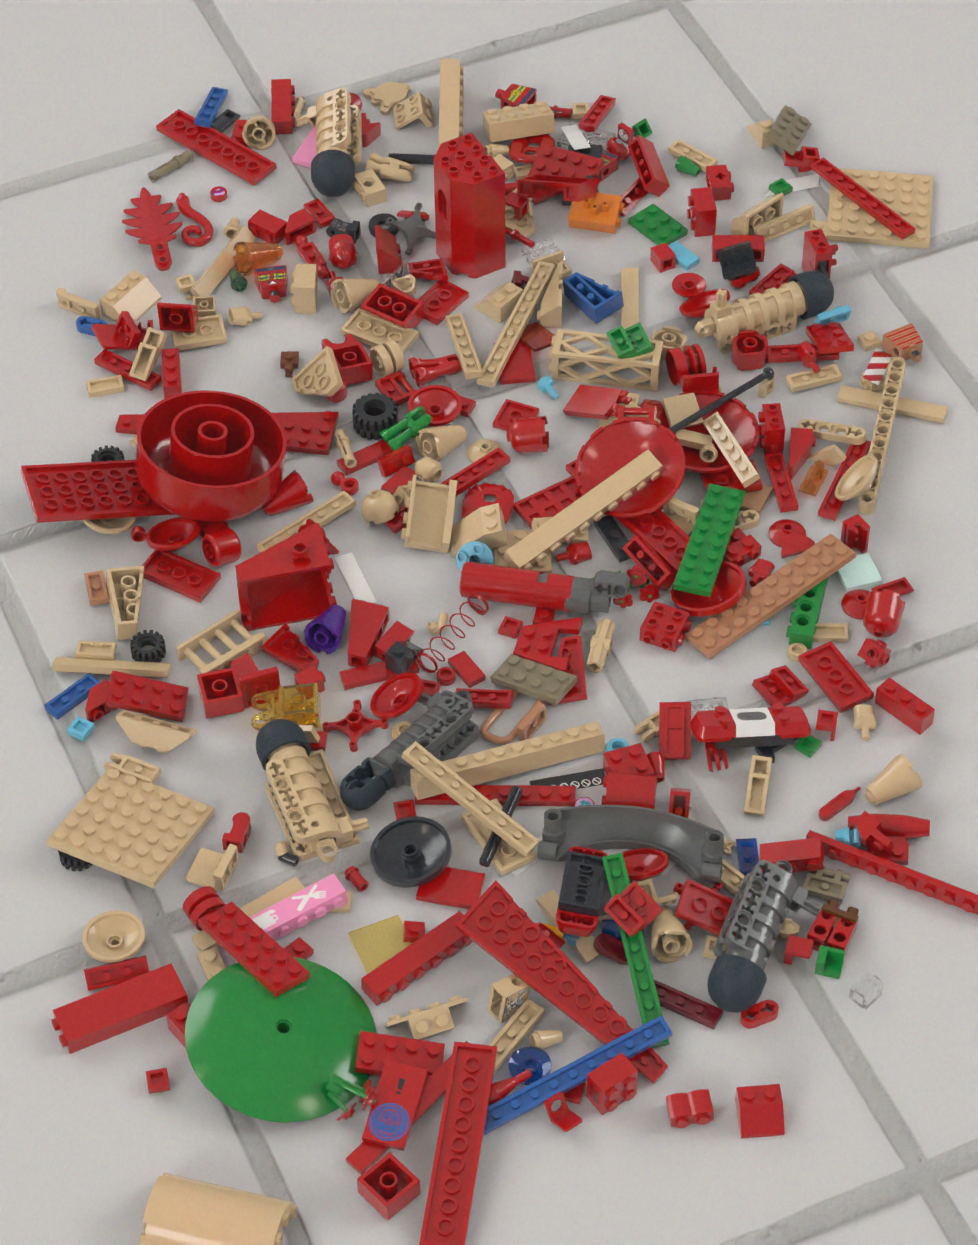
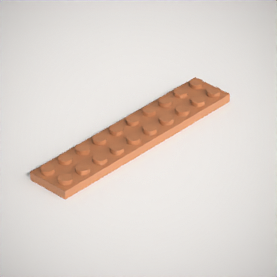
M829 534L745 592L743 597L734 606L721 613L712 615L686 633L685 640L709 660L855 559L856 553L835 536Z

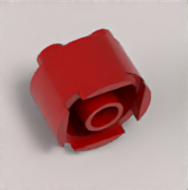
M755 330L739 332L738 336L733 338L731 355L737 369L744 371L764 368L768 352V339L763 334L762 336L759 335L758 331Z

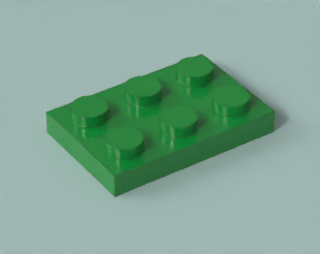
M654 203L628 218L629 225L656 245L663 243L670 245L688 234L686 227Z

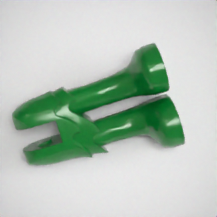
M418 406L408 412V414H405V418L389 429L382 430L379 434L395 451L403 447L404 443L412 436L416 437L419 434V430L426 428L432 421V417L430 414H425L426 410L422 406ZM406 427H408L407 430H405L403 433H401L400 435H398L397 437H395V436H396L398 433H400L403 429H405Z

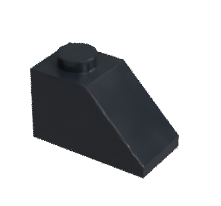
M396 641L385 653L386 669L397 675L405 673L414 664L416 656L422 648L409 641Z

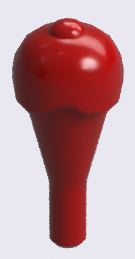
M527 1069L515 1077L492 1083L488 1106L505 1098L517 1085L531 1078L530 1070Z

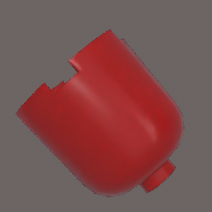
M537 416L514 420L510 426V431L506 433L507 442H511L512 448L519 453L548 452L549 431L545 432V424H548L547 417Z
M884 589L883 592L873 590L869 593L863 625L870 634L882 638L890 637L897 632L906 604L905 601L901 600V595L888 589Z

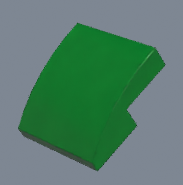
M640 322L626 329L621 325L606 332L619 359L640 356L654 350Z

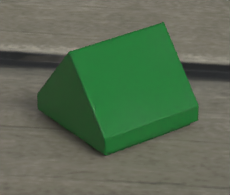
M646 118L632 126L635 138L638 135L645 138L653 133Z

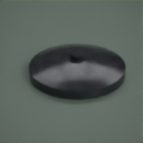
M406 817L388 824L377 834L371 845L370 860L375 873L384 882L396 887H416L432 881L444 871L451 858V841L445 828L438 822L426 817Z

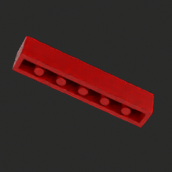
M458 911L362 977L361 989L376 1006L382 1002L386 1003L395 993L405 990L415 979H421L428 970L437 968L444 959L454 956L464 945H470L473 941L455 928V924L464 915Z

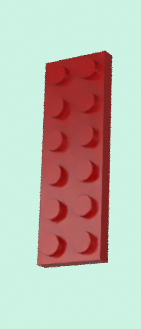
M232 901L198 919V925L275 997L310 978V972Z

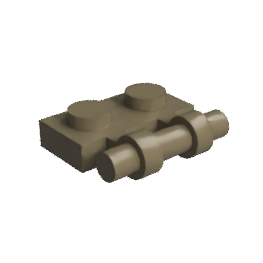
M827 868L807 873L803 888L809 891L807 895L829 901L833 899L842 904L851 878L850 874L843 873V870L837 869L835 871Z

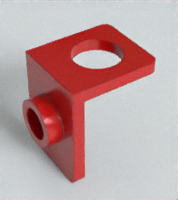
M561 1091L544 1101L550 1122L562 1131L568 1132L583 1122L582 1118L569 1110L564 1094ZM560 1100V1108L552 1111L551 1106L553 1102Z

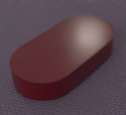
M606 933L597 936L594 940V948L599 954L621 965L628 964L621 940Z

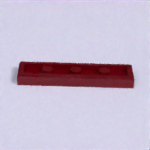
M654 980L661 1007L708 1028L715 1029L723 1015L722 1009Z

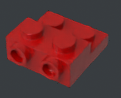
M740 528L733 530L723 561H728L742 567L744 564L761 556L762 546L751 534L746 536Z

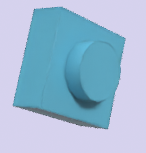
M77 716L67 728V734L84 742L95 729V725Z

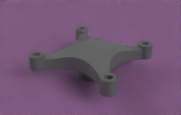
M419 202L416 203L414 207L415 212L410 218L396 221L389 217L385 222L387 226L397 228L405 236L407 241L406 255L412 254L413 244L421 238H433L436 240V233L431 231L420 217L422 204Z

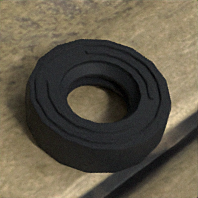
M387 213L373 216L368 225L370 234L375 237V225L385 224L389 217L398 221L397 218ZM392 226L385 229L394 236L398 233V229Z

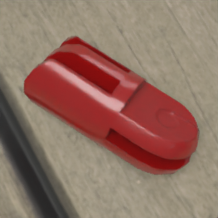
M705 742L709 771L714 772L712 761L716 762L717 771H720V761L722 759L725 769H727L729 765L725 748L716 749L713 742Z

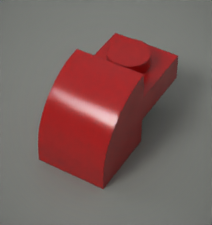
M802 146L801 150L796 151L793 156L785 150L782 154L784 166L798 167L799 172L812 170L811 164L820 160L818 148Z
M864 811L858 820V832L861 842L865 847H868L872 842V845L879 851L884 850L889 853L893 848L892 840L881 833V822Z

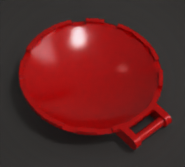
M719 384L718 389L689 391L679 394L694 393L700 410L725 395L720 392ZM734 398L702 417L705 420L718 412L746 456L749 458L754 453L759 442V424L755 415L746 408L743 402ZM661 404L656 418L661 421V425L670 428L664 406ZM704 424L683 428L710 435ZM713 438L712 443L718 452V456L715 461L710 463L701 460L699 449L682 446L686 460L685 470L718 473L730 470L732 467Z
M619 406L617 420L612 421L613 423L605 427L601 426L590 435L591 438L585 445H582L578 453L575 477L582 496L646 450H649L662 464L661 475L656 480L648 481L642 490L634 491L628 500H622L614 510L606 511L604 513L606 515L617 518H635L650 514L670 501L682 484L686 469L684 450L677 436L668 427L666 428L656 421V406H650V408ZM626 415H649L648 417H625Z

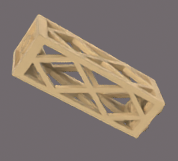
M557 329L556 336L552 337L553 348L549 349V359H552V361L549 362L548 370L551 371L553 379L648 391L658 390L662 370L663 341L650 340L652 346L655 347L653 351L632 358L619 359L612 345H607L600 341H609L606 334ZM588 340L600 348L583 352L571 344ZM606 353H610L611 355L615 356L616 358H613V357H605V356H599V355H603V354H606ZM584 362L597 371L581 375L569 366ZM600 363H609L616 365L605 367ZM631 368L643 376L626 380L615 372ZM602 375H607V376H609L610 378H612V379H614V380L601 379V378H595V377H599V376H602ZM651 380L650 384H643V382Z

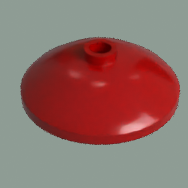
M718 289L705 291L697 297H691L684 301L679 307L681 315L688 318L703 319L705 310L710 308V302L716 300ZM726 290V291H727V301L729 302V300H730V293H729L728 290Z
M429 385L416 390L410 396L408 411L410 412L416 407L422 406L426 410L425 414H430L432 417V421L428 426H442L454 421L460 415L462 400L459 394L449 387Z
M175 517L162 521L148 531L146 542L149 547L158 551H177L183 549L199 536L201 532L200 522L184 517Z
M407 672L395 675L385 681L372 696L370 702L372 713L380 719H393L408 712L421 697L423 691L421 678L415 673Z
M640 848L622 852L629 882L653 879L661 874L669 865L668 855L661 850Z

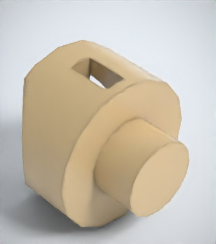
M410 274L392 280L393 289L411 297L416 293V280L413 275Z

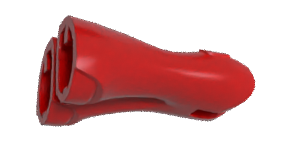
M456 354L435 359H420L418 357L408 359L410 374L415 379L418 387L439 377L457 374L462 370Z

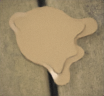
M385 82L375 88L365 89L363 95L371 99L373 106L381 105L380 113L387 115L397 103L406 100V97L411 92V86L398 82Z

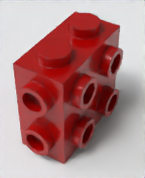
M780 403L762 404L761 412H758L761 435L760 448H764L765 454L783 453L786 428Z
M654 601L640 627L639 640L675 652L679 645L682 646L685 632L690 631L692 625L690 613Z

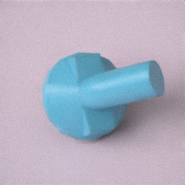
M545 376L538 381L537 387L543 393L548 392L554 400L560 396L553 388L555 382L551 376Z

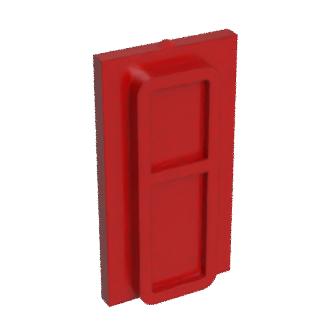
M691 701L659 702V752L662 753L665 760H691Z

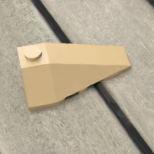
M559 261L541 301V310H537V320H540V327L561 328L563 261Z

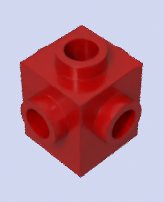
M866 638L857 655L866 660L864 663L872 668L883 667L889 662L892 650L887 648V643L879 639L875 641L874 639Z

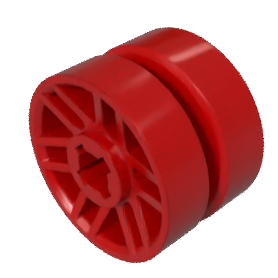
M204 886L193 891L185 899L182 908L198 931H202L203 929L198 925V919L226 904L213 887Z

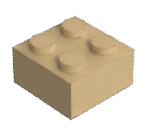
M215 296L193 297V305H197L198 317L216 315Z

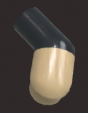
M286 841L278 842L275 846L278 860L296 867L299 857L289 854V844Z

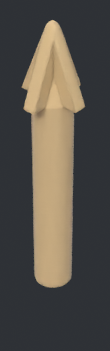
M304 96L296 98L298 100L294 112V117L296 118L300 117L303 104H306Z

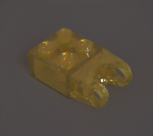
M318 683L279 686V690L259 693L252 698L253 708L264 711L254 715L251 719V725L256 730L260 731L264 725L275 719L291 720L298 725H313L314 728L321 727V698ZM264 700L266 703L258 704L256 701ZM264 720L266 723L257 724L256 721Z

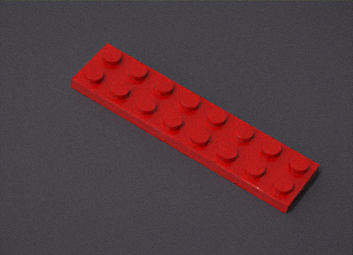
M180 109L156 125L158 132L254 186L277 169L275 162L212 127L194 125L195 118Z

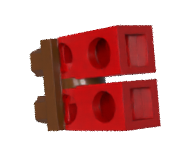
M833 899L828 904H823L821 911L818 913L807 934V939L814 940L813 949L819 951L820 945L826 946L827 944V947L844 950L846 955L847 948L857 929L859 910L852 906L848 907L847 911L840 910L841 904Z

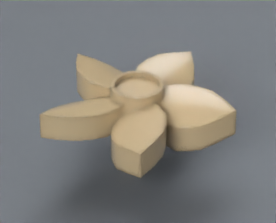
M725 837L723 852L731 856V849L736 845V842L732 840L727 841Z

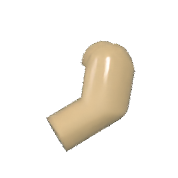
M445 612L439 613L437 623L432 621L427 624L428 632L433 635L438 634L440 628L447 625L448 614Z

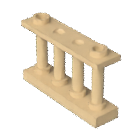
M237 609L187 641L180 643L176 647L177 659L182 661L188 657L200 669L199 674L232 668L229 662L249 653L252 658L262 652V645L266 642V636L262 632L256 635L250 634L241 625V614ZM235 629L246 641L237 645L226 633ZM219 638L231 650L222 655L210 643ZM204 648L216 660L205 664L195 652Z

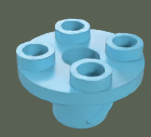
M471 541L459 549L456 555V562L459 570L462 571V567L467 561L494 565V556L491 549L484 543Z

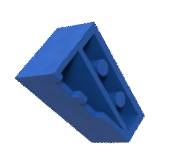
M576 272L563 280L565 296L596 324L624 306L621 291H614L605 284L595 283V280Z

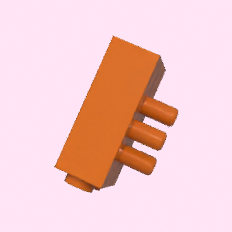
M587 175L585 178H593V176ZM597 189V196L580 202L572 201L568 217L569 227L616 234L617 228H620L621 225L620 213L624 212L625 203H622V196L599 193Z

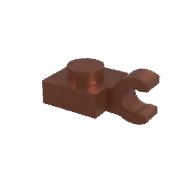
M299 351L281 352L280 367L285 369V377H293V369H298Z

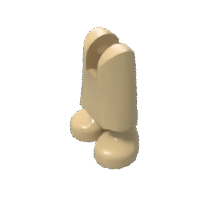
M371 152L365 171L373 169L375 173H380L381 179L410 182L415 171V167L412 164L388 156L384 158L375 152Z

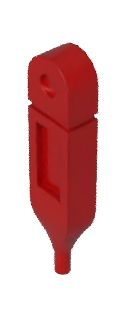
M861 788L845 790L820 808V820L828 821L849 806Z

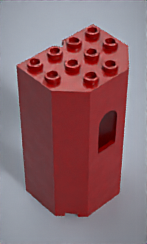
M469 133L441 143L433 159L436 254L439 258H442L443 263L452 274H466L469 278L476 279L506 268L505 172L492 156L484 154L486 149L473 133Z

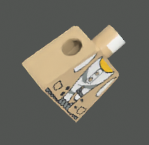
M511 974L493 983L487 1011L500 1023H503L515 1014L528 999L529 991L532 988L515 974Z

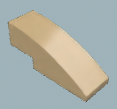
M148 327L143 343H140L130 370V377L147 381L166 342L168 335L165 332Z

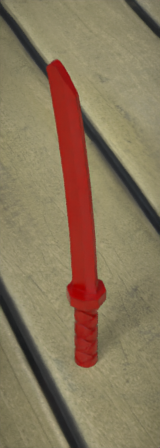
M505 228L506 234L510 236L511 240H518L530 248L535 246L534 241L521 235L518 230L510 231Z

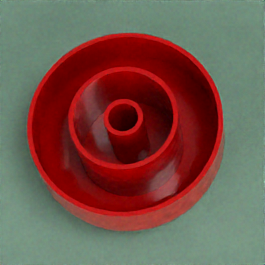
M211 390L179 393L156 403L142 417L137 430L135 458L137 476L145 492L158 505L173 514L203 522L236 520L258 511L275 496L283 479L287 439L278 419L262 405L248 398L228 392Z

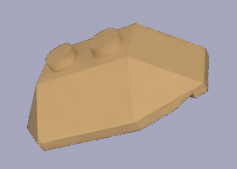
M123 710L116 715V720L131 742L143 748H155L156 751L162 753L169 752L197 732V729L127 710Z

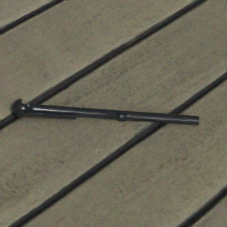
M770 367L764 368L762 374L669 429L676 433L759 384L764 379L772 380L774 378L773 369Z

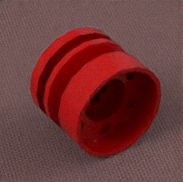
M692 344L691 347L689 345L685 346L683 351L680 347L666 351L667 371L674 386L681 385L680 371L685 369V375L707 373L705 357L699 344Z

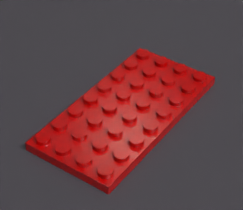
M135 460L21 466L20 472L37 523L174 515L158 505L145 492L137 476Z

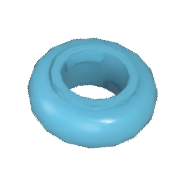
M615 738L607 743L606 752L614 750L613 748L615 747L623 748L630 745L624 739Z

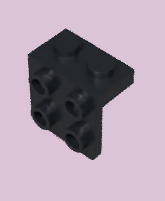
M750 240L717 250L724 280H734L738 276L752 275L757 271Z

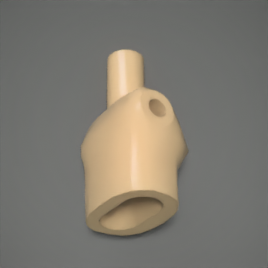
M246 306L229 308L228 318L231 325L246 326L250 325L253 319H261L262 313L251 312Z
M866 704L856 705L853 708V727L862 731V740L868 741L870 740L869 730L876 728L874 708Z

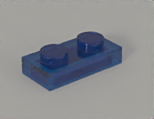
M756 838L736 839L739 872L745 876L751 873L753 867L759 862Z

